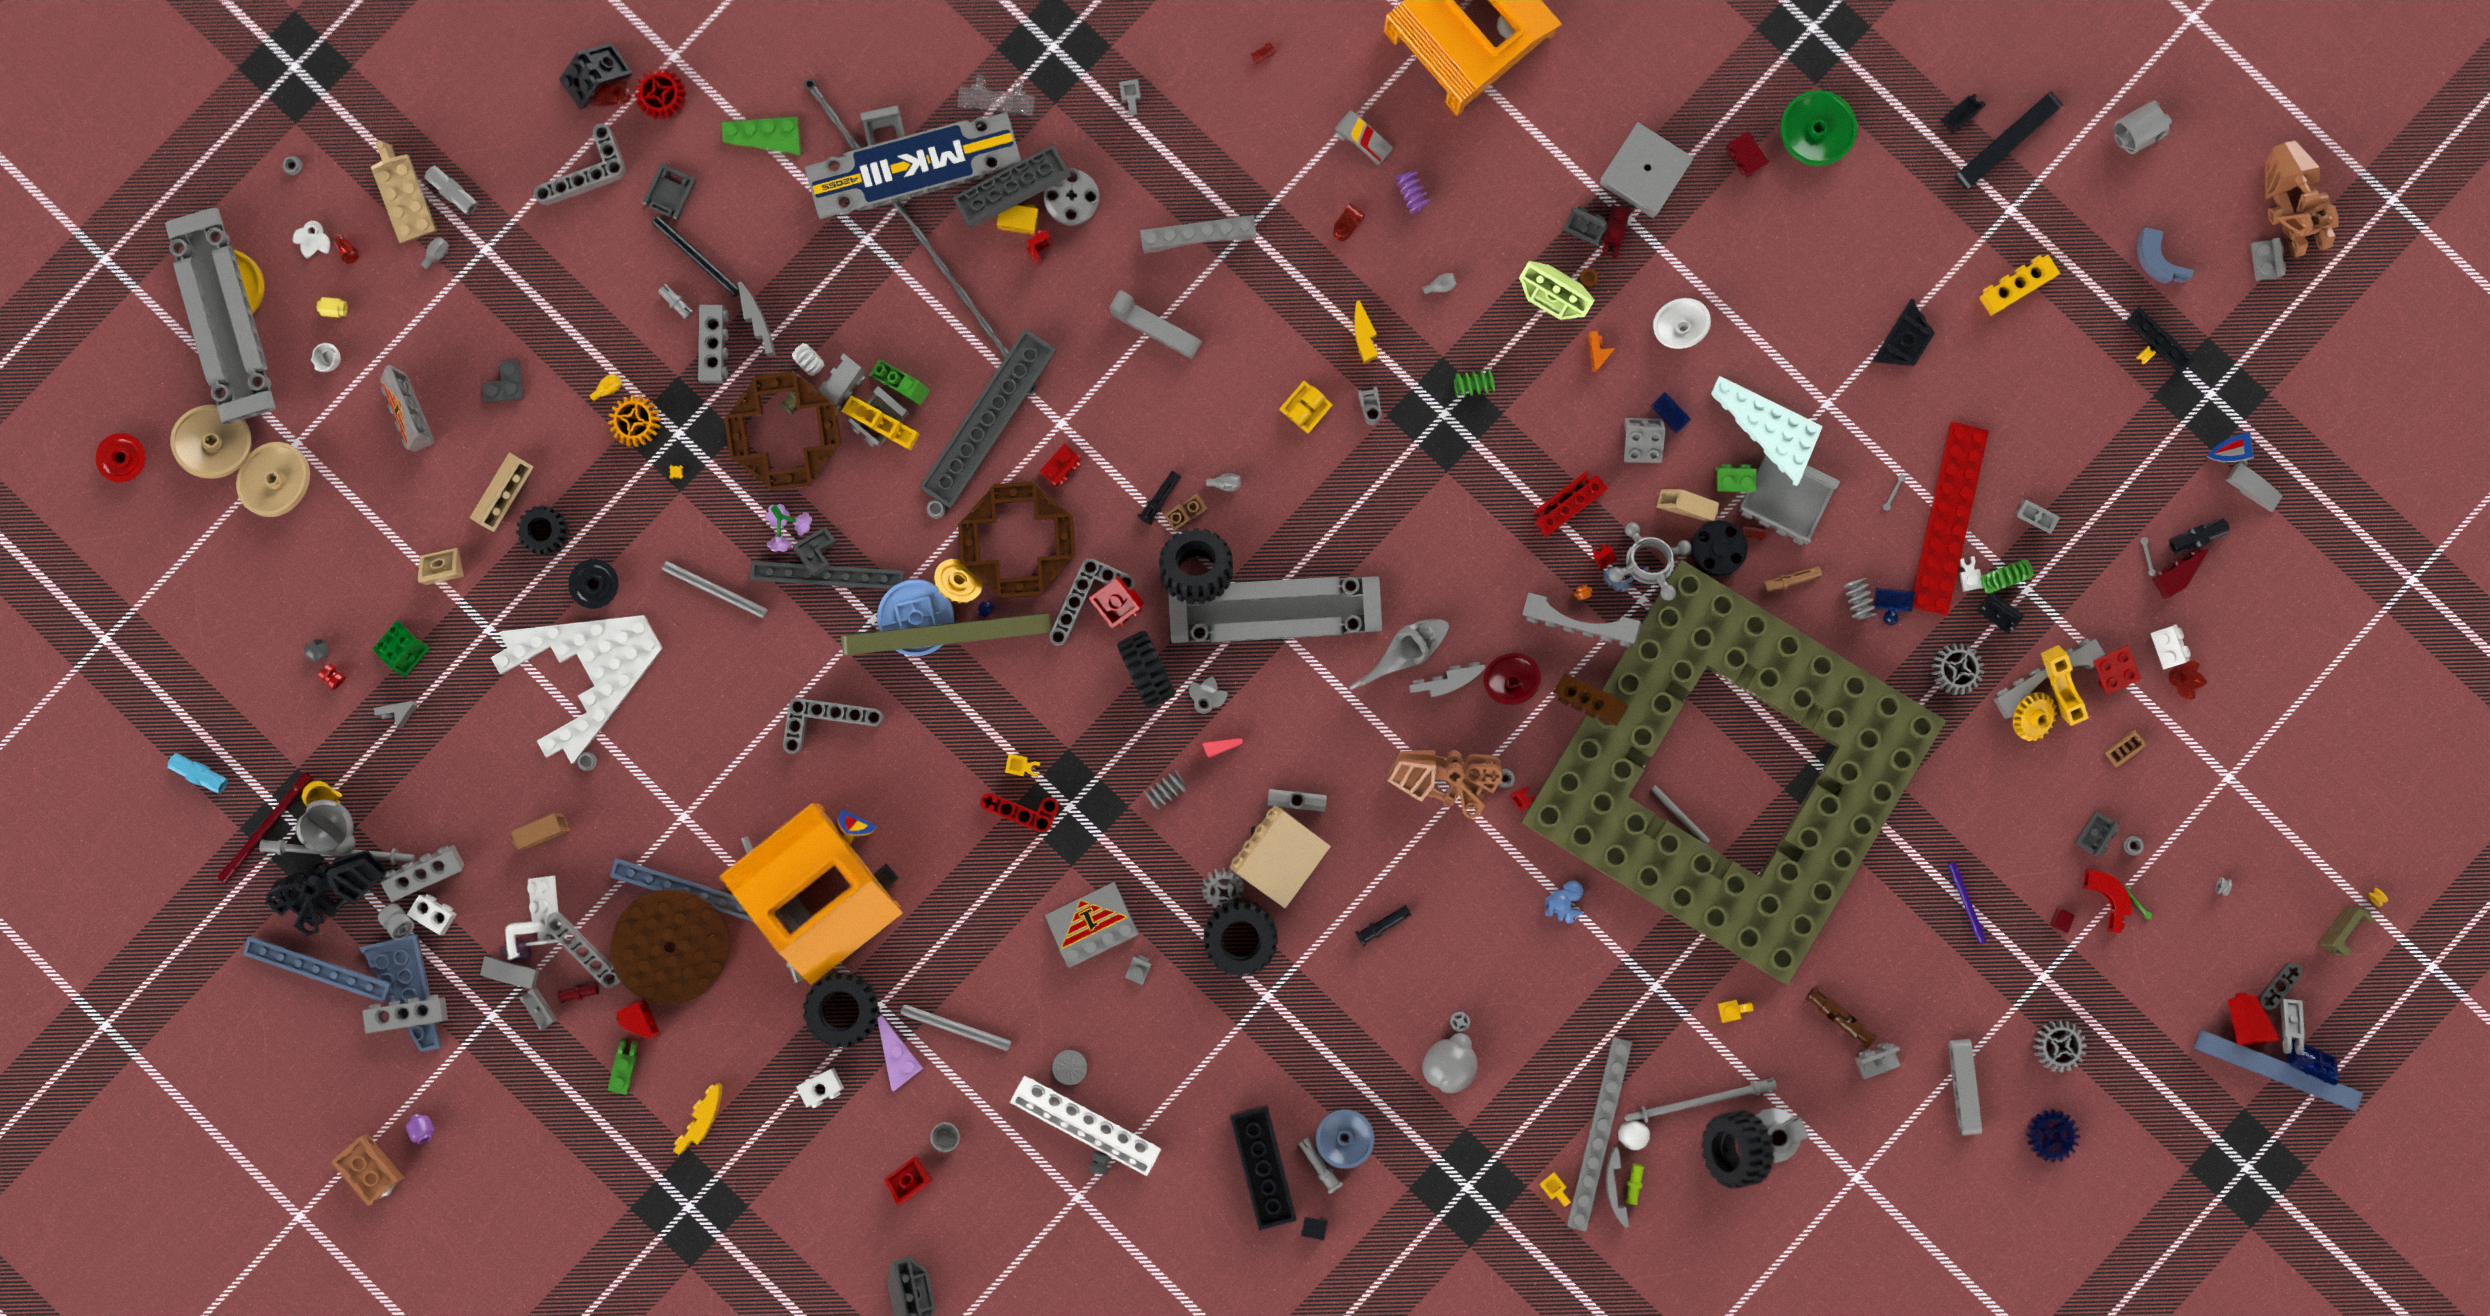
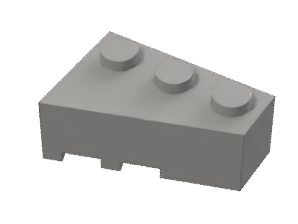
M844 353L840 357L843 360L837 369L833 367L830 371L832 375L818 388V391L836 404L837 414L842 408L840 405L845 400L847 401L850 395L854 394V388L862 385L866 379L864 377L866 375L865 371Z

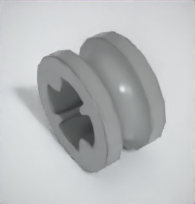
M2220 877L2216 883L2215 892L2227 896L2232 887L2231 879L2225 880L2223 877Z

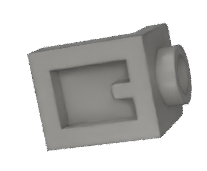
M1140 954L1138 957L1134 956L1125 978L1143 985L1152 964L1148 962L1149 958Z

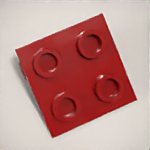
M2129 645L2093 660L2100 678L2098 685L2100 688H2104L2106 695L2141 680Z

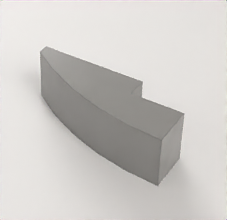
M2242 463L2236 464L2225 480L2238 488L2240 493L2270 512L2274 511L2282 498V495L2271 484Z
M484 956L480 975L533 989L536 986L540 969Z

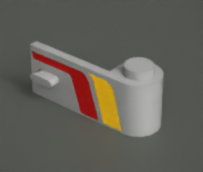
M1351 110L1335 127L1337 131L1335 134L1341 140H1351L1377 165H1380L1393 149L1386 140Z

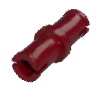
M596 982L583 986L575 985L574 988L558 991V998L561 1003L575 999L579 1001L583 997L599 994V986Z

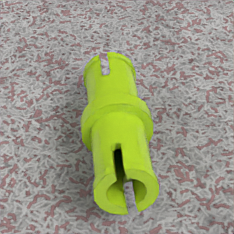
M1632 1164L1630 1181H1627L1628 1192L1625 1203L1638 1205L1640 1188L1643 1186L1641 1181L1645 1166Z

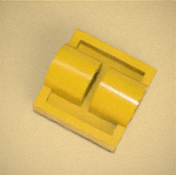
M1304 380L1279 410L1309 434L1331 409L1333 404L1318 389L1309 385Z

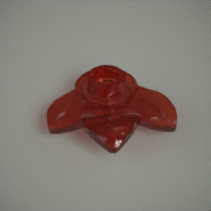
M2188 661L2181 667L2172 669L2168 676L2170 683L2177 687L2179 695L2186 699H2195L2194 689L2200 688L2207 683L2206 679L2197 672L2199 663L2195 661ZM2176 674H2179L2181 677L2179 681L2175 679Z

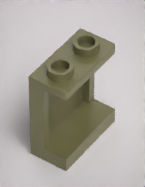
M2362 906L2344 907L2318 944L2333 955L2348 957L2353 950L2343 944L2359 921L2373 922L2375 918L2371 916L2372 913Z

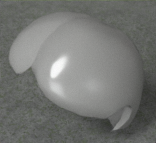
M326 799L314 801L307 806L306 812L296 823L298 839L308 849L316 853L329 854L337 852L347 854L355 847L352 817L348 810L338 802Z
M1457 1033L1450 1039L1436 1042L1430 1047L1424 1057L1422 1071L1425 1079L1444 1093H1457L1466 1089L1476 1076L1478 1069L1477 1057L1471 1049L1472 1043L1467 1035Z

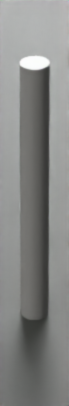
M1656 785L1650 790L1701 842L1707 844L1710 841Z

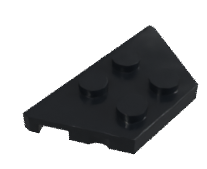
M1911 298L1872 359V362L1914 366L1935 333L1931 326L1927 324L1923 313H1920L1914 299Z

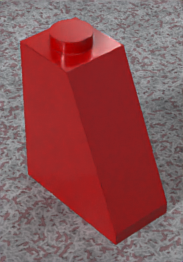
M2247 992L2235 994L2234 998L2228 999L2237 1045H2261L2280 1041L2256 995H2247Z

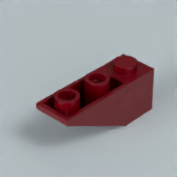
M2197 548L2189 553L2190 557L2187 559L2180 558L2173 562L2174 566L2167 569L2165 567L2156 572L2157 576L2152 580L2164 599L2187 588L2209 550L2207 548L2203 550Z

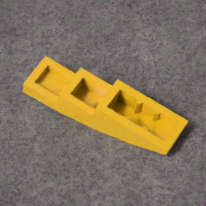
M850 395L841 411L910 451L920 435L917 431L903 425L901 422Z

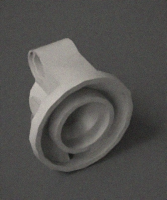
M1768 1108L1756 1114V1117L1758 1116L1763 1121L1762 1124L1768 1127L1769 1135L1778 1129L1785 1132V1141L1781 1145L1775 1146L1772 1144L1775 1149L1773 1152V1156H1775L1774 1163L1786 1161L1793 1156L1799 1148L1801 1140L1809 1136L1801 1117L1796 1118L1783 1109Z

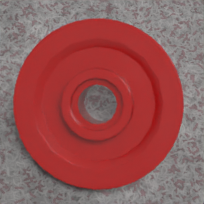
M126 433L112 434L106 437L98 446L95 456L96 466L106 479L118 483L128 482L141 474V470L145 467V460H147L145 457L146 451L143 448V444L134 436ZM125 454V461L121 463L120 458Z

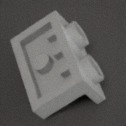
M2280 238L2251 243L2256 281L2278 279L2285 275L2286 263L2283 261L2282 256L2284 246L2280 242Z

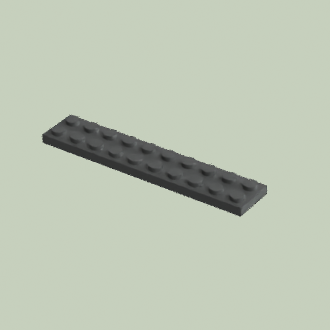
M1027 329L1023 330L919 488L952 509L1057 349Z

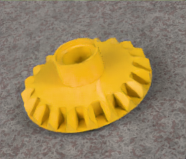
M960 559L945 560L935 570L933 579L935 587H938L939 593L944 594V598H950L951 602L957 601L959 604L961 602L968 603L978 597L982 591V581L962 565Z
M2035 692L2027 695L2020 701L2013 715V727L2020 738L2027 741H2037L2038 738L2043 739L2044 734H2049L2048 730L2053 728L2052 723L2056 721L2054 717L2057 714L2055 710L2057 706L2049 695Z

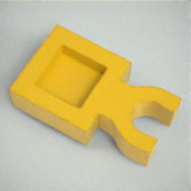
M1009 754L1005 773L1024 776L1025 772H1028L1030 775L1038 777L1039 773H1034L1032 767L1034 765L1040 766L1041 763L1036 761L1027 763L1028 757Z

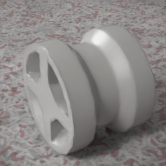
M1455 1012L1450 1017V1025L1456 1031L1462 1032L1468 1029L1470 1019L1464 1012Z

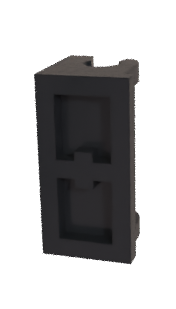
M1976 94L1969 95L1940 120L1952 135L1986 106L1983 101L1978 102L1976 100Z
M1995 593L1988 594L1977 609L1978 613L2007 634L2011 630L2013 631L2025 616Z

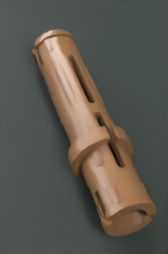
M1816 566L1789 575H1779L1776 579L1764 581L1763 586L1766 593L1778 589L1785 590L1792 585L1821 578L1822 572L1820 567Z

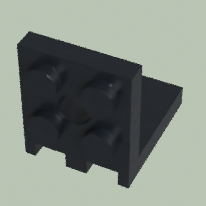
M608 43L577 52L559 80L579 109H584L601 85L629 78L633 72L614 45Z

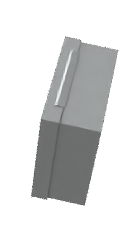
M1637 122L1601 177L1599 184L1654 219L1694 157Z

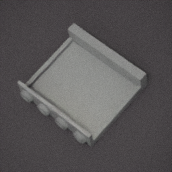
M1765 454L1756 473V492L1746 493L1738 511L1746 519L1752 520L1753 518L1759 521V525L1765 528L1772 527L1776 529L1777 534L1783 537L1788 535L1794 538L1793 541L1795 543L1807 545L1811 542L1812 534L1840 481L1807 465L1799 484L1795 486L1792 484L1793 480L1785 472L1782 473L1777 464L1773 463Z

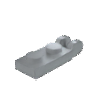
M2282 999L2280 1005L2282 1037L2284 1038L2283 1051L2291 1053L2292 1039H2296L2295 1052L2301 1055L2304 1052L2305 1038L2302 1000Z

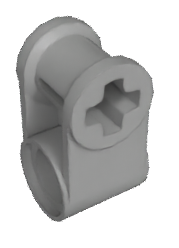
M1377 387L1367 391L1358 390L1365 422L1369 425L1378 424L1381 420L1382 412ZM1370 411H1375L1378 417L1370 419L1367 414Z

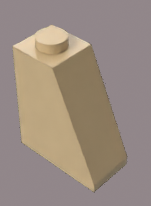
M1661 489L1656 508L1702 521H1715L1719 502L1682 489Z

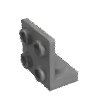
M1625 418L1624 461L1662 463L1665 438L1663 419Z
M1884 1042L1878 1044L1877 1049L1871 1051L1870 1049H1865L1858 1052L1859 1055L1854 1058L1862 1078L1867 1079L1899 1067L1900 1063L1895 1053L1900 1050L1899 1046Z

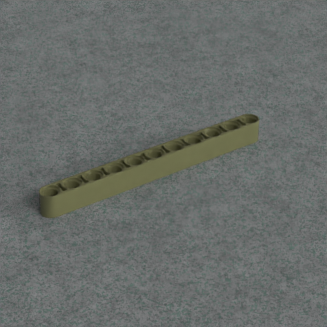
M1050 613L843 635L841 636L843 655L1050 633L1052 628Z

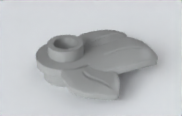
M1214 677L1206 679L1201 685L1196 682L1191 683L1189 694L1194 700L1195 709L1199 713L1206 714L1210 712L1213 707L1221 706L1227 698L1228 692L1217 691L1218 687ZM1206 701L1207 707L1202 708L1200 702Z

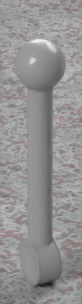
M1900 474L1898 476V482L1887 503L1883 505L1885 511L1890 510V504L1899 486L1905 481V475Z
M2143 537L2140 539V544L2144 547L2149 566L2148 574L2155 576L2156 571L2153 569L2147 546L2148 539Z

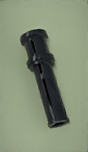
M1171 470L1152 500L1149 499L1146 502V507L1137 517L1151 526L1153 524L1152 520L1158 512H1161V505L1181 476Z
M1404 905L1380 921L1369 923L1368 927L1361 931H1356L1355 934L1364 947L1367 942L1374 938H1379L1385 930L1412 916L1408 907Z

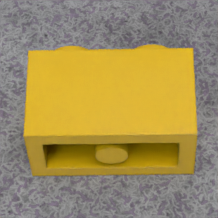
M1024 204V206L1015 205L998 214L997 227L1003 230L1034 234L1037 230L1039 210L1031 204Z

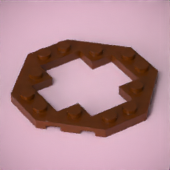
M794 371L755 376L750 386L735 403L736 405L724 419L730 458L741 464L745 470L761 480L770 490L810 486L842 443L836 404ZM795 391L797 410L816 407L821 446L803 448L805 467L771 471L769 452L750 454L745 416L763 414L760 395Z
M1032 481L993 484L983 498L977 502L968 515L958 524L961 564L1002 599L1040 596L1076 556L1073 516ZM1033 501L1035 520L1054 519L1056 556L1037 557L1038 576L1000 579L999 560L980 561L978 524L997 523L996 504Z

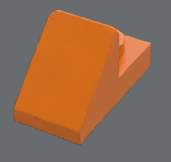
M1591 331L1588 334L1592 371L1597 372L1615 348L1600 349V347H1603L1602 336H1598V331Z

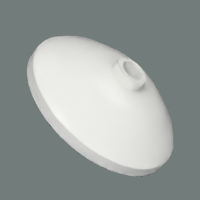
M1690 298L1676 299L1667 303L1658 311L1653 322V329L1657 339L1663 345L1675 349L1687 348L1697 344L1707 335L1711 325V317L1708 309L1701 302Z

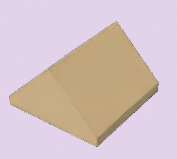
M458 548L420 556L419 583L429 585L464 577Z

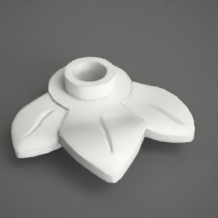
M309 221L304 225V228L297 229L293 235V242L301 244V252L306 258L311 257L317 249L323 253H329L330 240L323 233V227L319 222ZM311 227L315 229L314 234L310 232Z

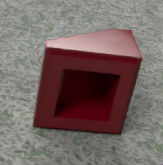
M2056 908L2050 926L2069 933L2075 915L2061 908Z

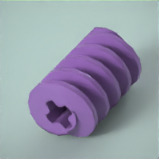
M1412 171L1400 174L1394 179L1399 181L1397 186L1402 188L1400 193L1405 195L1403 200L1405 202L1409 201L1406 204L1407 208H1412L1409 214L1423 210L1430 202V199H1423L1427 192H1420L1424 185H1417L1421 178H1414L1418 172Z

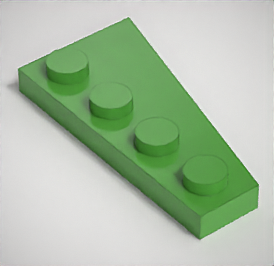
M797 116L722 122L724 143L801 155Z

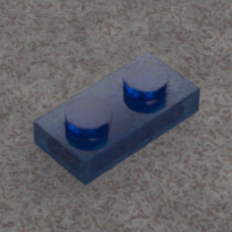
M1666 392L1650 405L1675 433L1679 432L1691 420Z

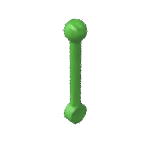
M2125 887L2130 899L2144 913V917L2151 919L2152 914L2147 912L2130 893V889Z

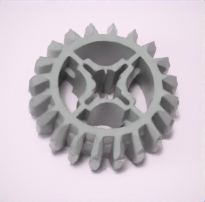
M1953 643L1950 648L1944 646V652L1941 650L1937 652L1940 657L1933 658L1938 663L1931 665L1932 668H1936L1932 675L1938 676L1934 680L1935 683L1941 681L1942 683L1939 685V688L1941 689L1946 686L1945 692L1949 693L1952 690L1953 695H1957L1958 691L1963 695L1965 694V689L1967 692H1972V687H1978L1976 681H1982V678L1978 676L1979 674H1984L1983 670H1979V667L1984 666V663H1978V660L1982 657H1975L1974 655L1977 653V650L1970 652L1971 646L1967 645L1964 648L1963 643H1959L1958 646ZM1954 653L1961 654L1956 662L1946 660ZM1967 659L1971 664L1972 672L1966 666ZM1958 665H1959V669H1960L1962 672L1956 673V672H1957V669H1956L1954 666H1958ZM1944 668L1948 669L1950 673L1948 679L1944 673ZM1960 676L1969 677L1966 683L1962 685L1955 684V681Z
M2059 1019L2056 1020V1024L2053 1021H2049V1027L2043 1024L2042 1028L2044 1031H2037L2040 1037H2034L2038 1044H2034L2033 1048L2039 1050L2034 1054L2035 1056H2041L2038 1062H2045L2044 1067H2050L2051 1071L2054 1072L2058 1069L2059 1072L2063 1073L2064 1068L2066 1071H2071V1065L2077 1068L2076 1061H2083L2080 1055H2086L2082 1048L2087 1047V1044L2081 1043V1041L2086 1039L2085 1036H2079L2082 1032L2081 1029L2075 1030V1024L2069 1026V1021L2066 1020L2062 1024V1021ZM2056 1031H2065V1033L2063 1035L2061 1034L2058 1038L2050 1036L2052 1033ZM2071 1038L2074 1044L2073 1050L2069 1046ZM2047 1042H2048V1043L2050 1044V1046H2051V1049H2050V1051H2049V1054H2050V1055H2048L2047 1050H2046V1043H2047ZM2055 1042L2061 1043L2062 1048L2065 1050L2059 1049ZM2061 1054L2069 1056L2064 1061L2055 1062V1059L2059 1058Z

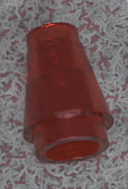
M343 235L337 236L334 239L335 246L343 262L352 264L359 259V251Z

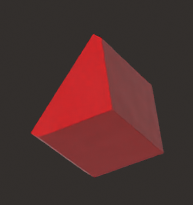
M916 1156L884 1179L898 1207L933 1181Z

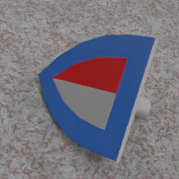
M2251 433L2239 434L2221 442L2210 451L2207 457L2219 462H2239L2247 466V460L2254 458Z

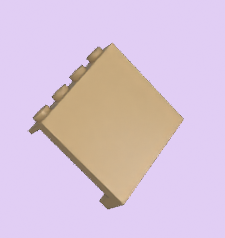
M1274 805L1268 811L1263 822L1256 827L1252 837L1245 842L1238 856L1232 860L1229 868L1279 905L1286 908L1331 846Z

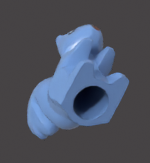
M1576 880L1567 881L1563 885V889L1556 890L1550 896H1547L1545 900V916L1551 917L1553 913H1557L1559 921L1565 918L1566 923L1571 924L1578 916L1582 915V911L1571 909V902L1578 901L1583 896L1581 883Z

